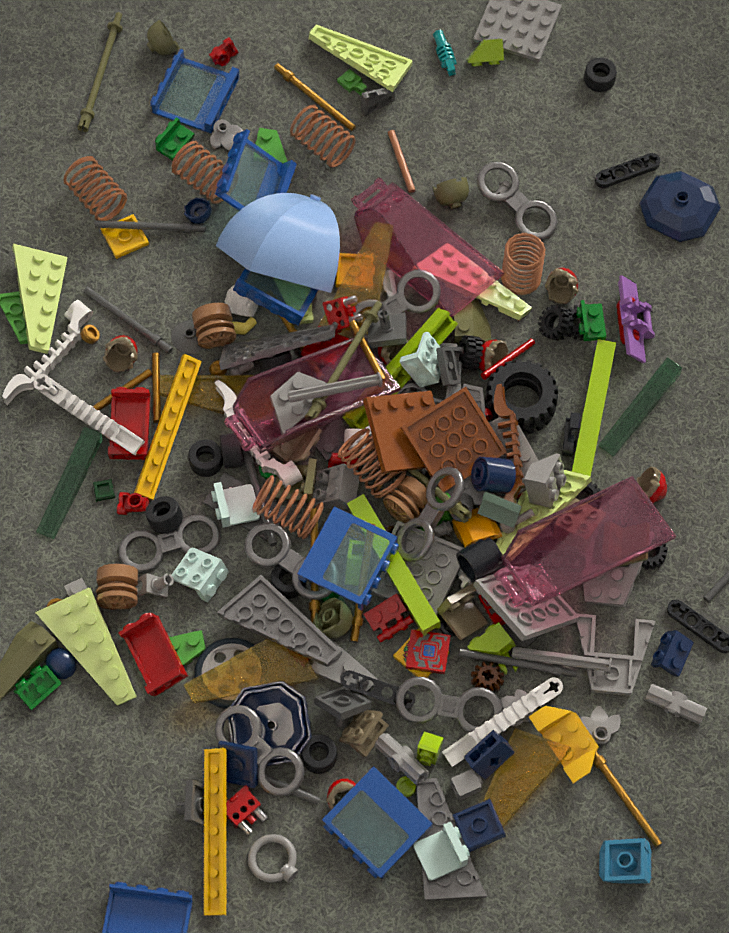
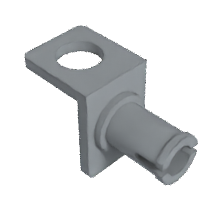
M146 573L138 577V585L135 588L138 590L141 581L143 585L142 589L138 591L137 598L146 593L163 598L168 597V586L174 583L173 576L166 573L158 577Z

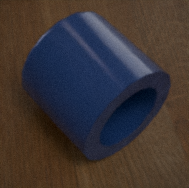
M479 457L475 460L471 470V481L475 490L507 494L512 490L516 479V470L514 463L510 459Z

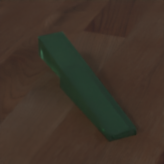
M667 357L598 446L612 456H615L658 404L661 397L681 375L682 367Z
M87 427L83 428L36 533L55 539L87 476V470L103 441L102 433Z

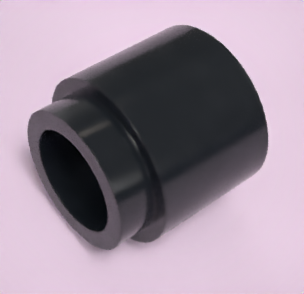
M490 538L478 539L456 554L461 570L473 583L477 579L484 578L493 573L503 563L500 549Z

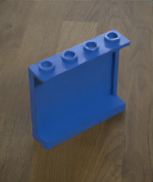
M123 882L109 884L110 893L102 933L188 932L193 902L192 895H189L188 892L177 891V893L168 892L169 890L165 888L151 890L144 885L129 887Z

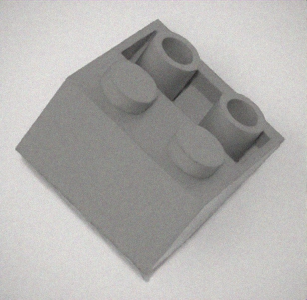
M556 453L530 465L524 477L530 503L551 508L554 501H557L559 491L566 483V475L563 470L564 464L560 454Z
M346 464L317 471L313 498L316 500L314 507L323 502V508L333 509L335 506L341 510H347V503L357 497L359 475H354L353 468H348Z

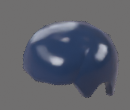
M196 197L191 199L184 206V215L194 224L204 223L211 216V204L204 198Z
M58 647L52 650L45 659V665L58 679H67L77 670V660L67 648Z

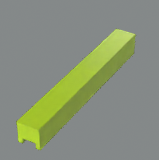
M438 308L384 368L382 372L386 377V381L383 382L382 387H368L345 412L342 418L352 429H365L369 426L363 399L366 397L397 394L409 381L411 376L399 362L401 357L417 352L423 333L429 332L438 345H440L454 330L458 323L453 321L448 311Z
M600 339L597 341L572 472L591 476L616 342Z
M364 494L347 503L351 515L368 523L376 524V527L385 530ZM358 526L366 538L367 530ZM374 534L372 550L380 562L390 542ZM397 550L396 554H392L388 560L390 565L386 574L421 633L425 636L436 627H441L440 620Z

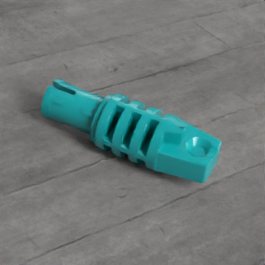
M437 30L433 33V37L437 44L436 52L442 69L446 68L449 76L456 75L454 65L457 64L452 47L446 41L443 30Z

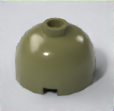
M160 19L147 31V39L149 41L147 46L152 53L156 51L159 55L166 56L180 49L177 42L171 36L170 31Z
M461 177L462 181L458 182L456 178L437 184V188L433 186L434 196L439 204L450 206L451 209L461 207V203L469 196L467 177Z
M331 598L322 603L320 606L322 609L319 614L315 613L313 624L328 638H340L348 632L352 625L353 616L351 609L337 598Z

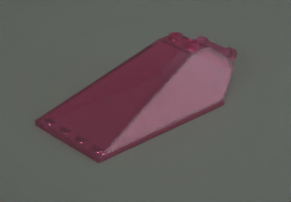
M378 177L374 180V184L360 195H355L351 199L353 205L358 208L355 211L354 219L362 245L401 278L413 270H425L432 273L441 287V297L435 307L448 311L450 317H453L504 275L500 268L393 182L387 186ZM376 190H381L365 204L362 202ZM416 277L408 282L410 286L428 301L431 300L433 287L427 279Z
M354 338L247 378V382L233 404L234 415L227 417L224 423L228 428H231L242 443L241 447L244 451H249L256 445L260 450L269 449L363 408V399L366 397L392 395L400 391L401 387L374 354L386 377L382 387L373 386L330 395L325 401L327 405L325 410L321 411L318 418L308 421L310 417L307 420L304 418L295 427L287 429L285 434L281 435V428L276 419L275 409L271 404L270 396L297 372L327 383ZM360 344L337 382L375 375ZM238 422H241L251 438L247 439L237 425Z
M631 476L518 530L502 557L505 567L498 570L494 577L502 583L512 598V603L515 607L521 606L526 601L535 606L675 539L676 535L634 477ZM510 574L523 594L519 595L506 577Z

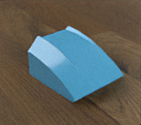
M645 838L603 841L599 851V876L604 882L650 883V843Z

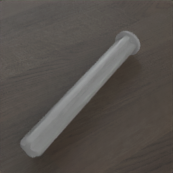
M376 372L375 375L289 391L287 397L289 402L292 403L373 386L382 387V377L380 372Z
M514 647L512 650V657L516 659L608 671V674H610L612 658L606 660Z

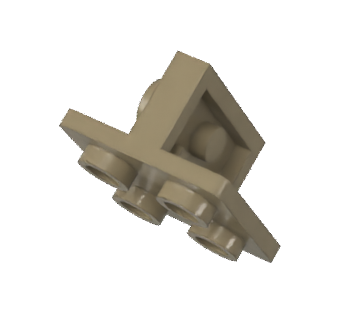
M366 710L353 716L350 725L342 731L339 741L349 744L361 756L367 757L379 736L384 733L389 725L381 718L383 713L380 711Z

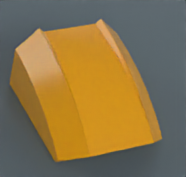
M479 508L472 510V516L468 519V522L452 520L455 535L464 547L469 546L478 539L490 538L493 540L502 537V533L495 520L477 514Z

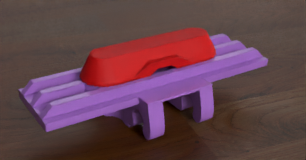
M621 275L618 281L620 301L617 303L620 340L626 346V354L641 363H646L644 338L653 339L655 337L650 315L652 307L647 302L642 303L639 301L637 284ZM637 313H643L644 321L637 319Z

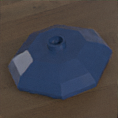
M681 170L656 176L639 203L646 225L678 242L704 237L721 209L713 186Z
M284 681L245 687L231 705L248 706L256 712L262 726L261 738L272 749L279 747L288 748L299 756L312 738L306 697ZM237 713L231 715L228 718L231 743L244 744L252 736V721L245 714ZM273 721L275 723V727L273 729H270L269 723ZM277 756L271 759L267 766L289 763L292 760L286 756Z

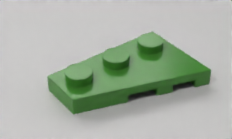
M20 292L0 294V306L19 343L27 344L26 322L23 316L24 310L23 304H21Z

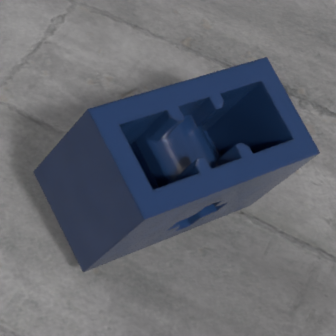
M493 729L464 758L470 767L486 780L515 752L507 740Z

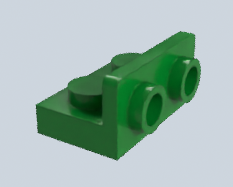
M176 117L173 122L168 123L166 130L157 136L155 140L156 151L173 161L179 150L195 137V133L180 125V119Z
M580 300V305L576 308L577 318L581 320V323H579V334L583 335V341L606 340L602 303L585 305V300Z
M37 665L30 671L31 676L26 680L23 678L15 684L14 694L18 695L30 710L35 708L62 684L47 665H42L41 667Z

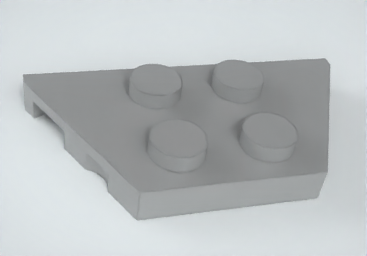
M297 372L270 396L282 436L286 435L305 418L314 399L291 403L287 397L288 392L327 384L326 382Z

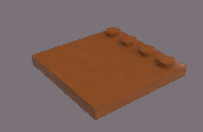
M464 387L400 427L431 477L442 468L453 467L459 470L463 479H466L471 475L472 466L477 458H499L507 453L467 387ZM451 475L444 477L437 484V487L443 492L447 491L455 485L454 477Z
M432 391L374 396L363 399L382 474L425 468L400 427L435 406Z

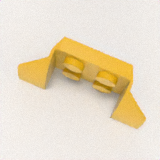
M544 706L529 716L538 732L542 734L563 765L564 771L573 784L590 773L595 753L599 746L577 713Z

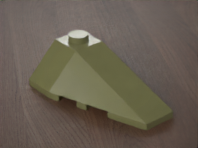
M451 290L453 321L458 323L453 330L454 344L460 345L459 342L464 335L480 337L483 344L491 340V327L478 298L473 297L471 299Z
M32 621L16 634L0 662V700L15 688L16 683L27 677L33 668L40 665L52 650L58 648L56 640L42 626Z

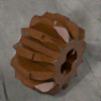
M482 662V667L476 665L475 671L471 672V677H473L471 684L476 685L475 687L486 688L492 692L493 689L499 692L500 686L504 685V680L502 679L504 673L499 672L500 666L494 668L493 662H490L489 666ZM486 675L490 676L489 681L485 680Z

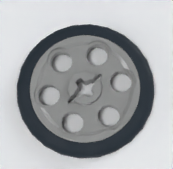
M225 638L210 644L201 653L194 669V679L199 692L208 702L217 707L227 709L239 695L238 687L240 684L247 683L250 687L268 684L269 664L264 653L255 644L240 638ZM237 651H243L245 658L237 660L234 658V654ZM217 654H224L226 657L222 663L216 662L214 658ZM230 663H232L233 670L238 672L234 674V683H232L230 674H226L230 671ZM249 666H255L257 673L249 675L246 669ZM215 671L218 677L215 680H209L206 677L207 673ZM221 686H227L230 689L227 695H221L218 691Z

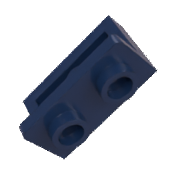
M677 630L665 632L660 639L657 651L653 655L651 666L661 667L675 677L680 676L694 642Z

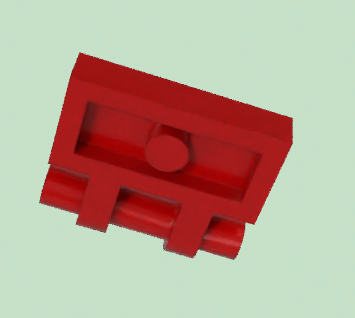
M398 593L364 613L373 631L379 628L382 629V633L377 636L380 643L386 639L390 640L394 637V634L400 630H406L409 628L408 625L414 622L410 615L405 619L403 618L402 614L408 611ZM396 618L398 623L389 628L387 623Z

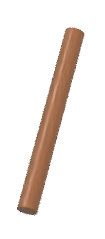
M390 130L388 135L408 192H415L416 190L395 131Z

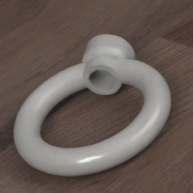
M265 835L256 840L249 850L248 866L253 875L262 881L278 882L284 879L287 883H290L299 872L295 868L297 861L295 847L287 838L281 835ZM267 843H279L288 852V863L281 868L279 873L267 874L262 872L256 864L258 850Z

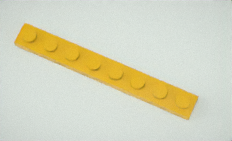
M187 354L181 357L134 493H139L142 497H148L150 501L154 500L202 362Z
M224 748L204 749V916L226 915V749Z

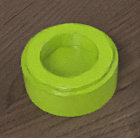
M407 776L401 777L397 781L396 788L405 797L414 795L416 784Z

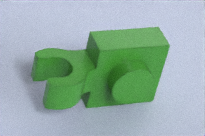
M351 69L347 70L337 79V82L349 93L354 90L361 96V93L367 92L365 91L367 86L362 83V78Z

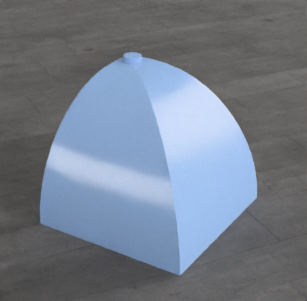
M295 193L267 195L242 208L222 231L216 246L249 271L329 293L332 291L339 261V228L333 211L329 206L320 201V197L312 194L308 197Z

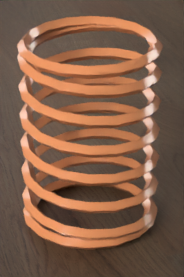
M309 105L299 112L290 128V135L295 137V140H301V144L307 145L308 150H314V155H320V159L322 161L326 160V164L330 168L337 167L344 162L355 145V137L350 135L348 131H344L342 126H337V122L331 121L328 115L324 116V112L318 110L316 105ZM313 108L314 112L302 120L294 134L293 129L297 120L304 112ZM312 117L306 127L299 132L303 124ZM321 120L319 127L314 131L310 139L304 142V138L314 125ZM328 125L325 133L319 138L316 145L310 147L311 142L317 137L321 129ZM334 130L332 137L324 145L322 150L316 152L318 146L324 141L327 134ZM340 135L338 143L326 157H323L324 152L333 140ZM350 138H351V139H352L351 147L349 148V150H348V152L345 154V156L338 162V160H339V159L343 156V154L346 152V150H347V148H348V146H349ZM347 140L339 156L331 162L336 150Z
M197 141L185 144L172 162V172L175 175L180 174V179L182 180L187 179V184H193L194 190L200 189V194H206V199L211 200L212 204L223 201L221 198L217 201L213 200L217 197L214 193L223 173V161L217 160L215 155H210V151L204 150V147L198 145ZM191 144H195L194 146L188 148L185 152H183L188 146H190ZM195 149L194 154L186 161L182 169L177 171V167L184 156ZM201 154L199 161L191 168L188 175L184 177V172L191 166L196 156ZM208 159L206 165L195 177V180L190 182V177L198 170L201 163ZM214 164L212 171L205 177L201 185L196 187V183L203 177L208 167ZM220 169L219 175L210 184L208 190L203 192V187L210 181L214 173ZM235 172L232 185L226 193L227 195L231 193L236 185L237 172Z
M85 156L78 159L65 172L64 184L69 186V190L74 191V195L79 197V201L84 203L85 208L90 209V213L95 215L96 220H110L124 208L127 194L119 188V185L114 182L113 178L108 176V173L103 170V167L98 164L94 157ZM86 161L93 162V164L87 165L76 172L70 182H67L68 174L76 166ZM91 168L83 178L72 183L81 172ZM96 173H101L100 177L94 179ZM90 177L87 182L80 186L84 180ZM102 179H106L105 183L99 185ZM93 183H95L92 188H90L88 191H86V189H87L88 187H90ZM107 185H111L110 189L104 191ZM98 189H100L97 194L91 197ZM88 194V196L86 197V199L83 200V199H82V196H85V195ZM105 195V197L102 200L96 203L102 196ZM118 195H121L118 206L107 216L99 218L98 214L110 208ZM112 197H114V198L112 199V201H111L106 207H104L103 209H101V207H102L109 199H111ZM94 200L91 206L87 205V202Z
M528 233L516 234L505 245L501 280L503 285L514 294H530L541 283L546 249L544 243L538 237ZM519 245H530V246L534 247L535 249H533V248H531V247H528V246H519Z
M369 428L362 429L339 449L338 457L341 458L342 462H347L348 468H353V474L359 475V481L365 482V488L371 489V494L374 495V498H382L392 492L403 481L406 471L391 472L383 480L381 479L386 473L382 474L380 470L374 474L380 468L379 460L370 467L368 466L378 458L376 450L365 458L368 453L375 449L373 437H369ZM365 434L363 439L356 446H354L351 450L347 452L350 446L359 437ZM370 441V443L366 447L359 451L366 443ZM360 456L355 465L351 466V460H354ZM365 464L360 472H356L357 467ZM372 470L366 479L362 478L363 474ZM403 472L394 483H392L384 490L379 491L380 488L384 485V483L389 481L395 475ZM378 477V478L375 480V482L373 483V485H371V486L368 485V482H369V481H371V480H373L374 478Z
M274 475L270 476L252 507L253 513L256 512L257 515H261L265 511L264 517L266 520L273 516L274 524L281 521L282 528L289 526L290 533L297 531L299 538L306 539L319 520L324 507L323 502H320L315 507V509H318L311 522L310 517L308 518L301 533L303 523L316 501L315 498L310 500L301 520L293 528L295 518L307 499V493L303 494L293 515L284 525L288 511L299 494V489L294 491L285 510L276 520L280 506L288 495L291 485L286 486L278 504L268 515L271 504L283 484L282 480L277 483L270 499L260 510L275 479Z

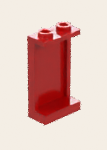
M117 387L116 389H111V419L143 439L145 443L141 445L136 452L137 454L133 455L110 440V446H108L109 459L146 460L149 446L150 391L144 387H136L135 389Z
M145 613L136 622L125 625L123 630L118 633L120 637L125 639L147 684L145 686L147 694L155 697L188 677L157 615Z

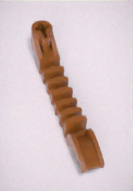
M498 384L494 394V410L502 419H510L509 421L497 424L498 429L511 427V431L503 432L502 437L503 439L512 438L511 442L505 443L506 449L513 448V452L506 453L507 459L514 458L513 463L516 470V479L512 490L505 494V496H501V498L517 504L516 498L521 489L525 488L522 480L524 475L521 471L523 465L520 461L522 455L519 450L521 445L518 440V436H520L517 430L518 421L516 414L506 405L504 387H502V384Z

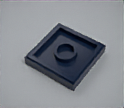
M220 741L218 748L226 749V782L255 788L258 785L257 748Z
M491 799L453 814L469 852L506 837Z

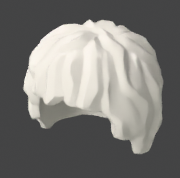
M233 285L227 291L225 304L229 305L231 313L247 317L254 316L258 305L252 300L238 295L237 292L233 291L235 286Z

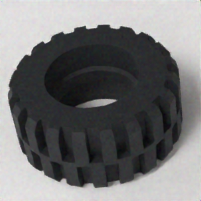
M517 359L515 363L511 361L506 362L504 367L500 365L496 368V373L493 372L486 387L485 403L486 408H489L492 412L493 418L491 420L493 421L499 417L494 410V394L498 384H502L505 391L513 386H527L533 389L539 396V401L535 405L520 408L510 404L505 398L506 405L516 414V419L522 432L527 431V434H532L535 428L537 431L543 429L544 424H549L551 417H554L559 390L554 376L550 377L551 372L547 368L542 369L541 364L536 363L535 365L531 360L521 362V359Z

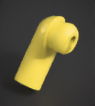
M252 317L245 323L232 321L236 334L241 335L247 334L257 324L256 320Z

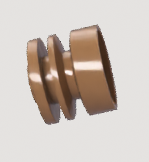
M210 303L200 306L193 311L194 328L197 329V342L201 348L222 347L236 339L231 309L228 304Z
M406 476L397 486V490L394 489L390 492V495L383 499V503L395 519L402 523H407L411 519L419 518L427 504V488L417 479Z
M108 564L97 569V585L99 587L96 589V602L98 606L105 609H130L138 604V590L135 588L138 585V570L135 567L126 564Z

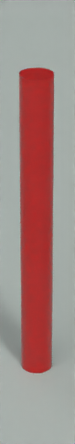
M530 338L481 373L482 379L486 380L493 372L496 373V368L500 365L504 367L506 362L514 360L535 345L534 339Z

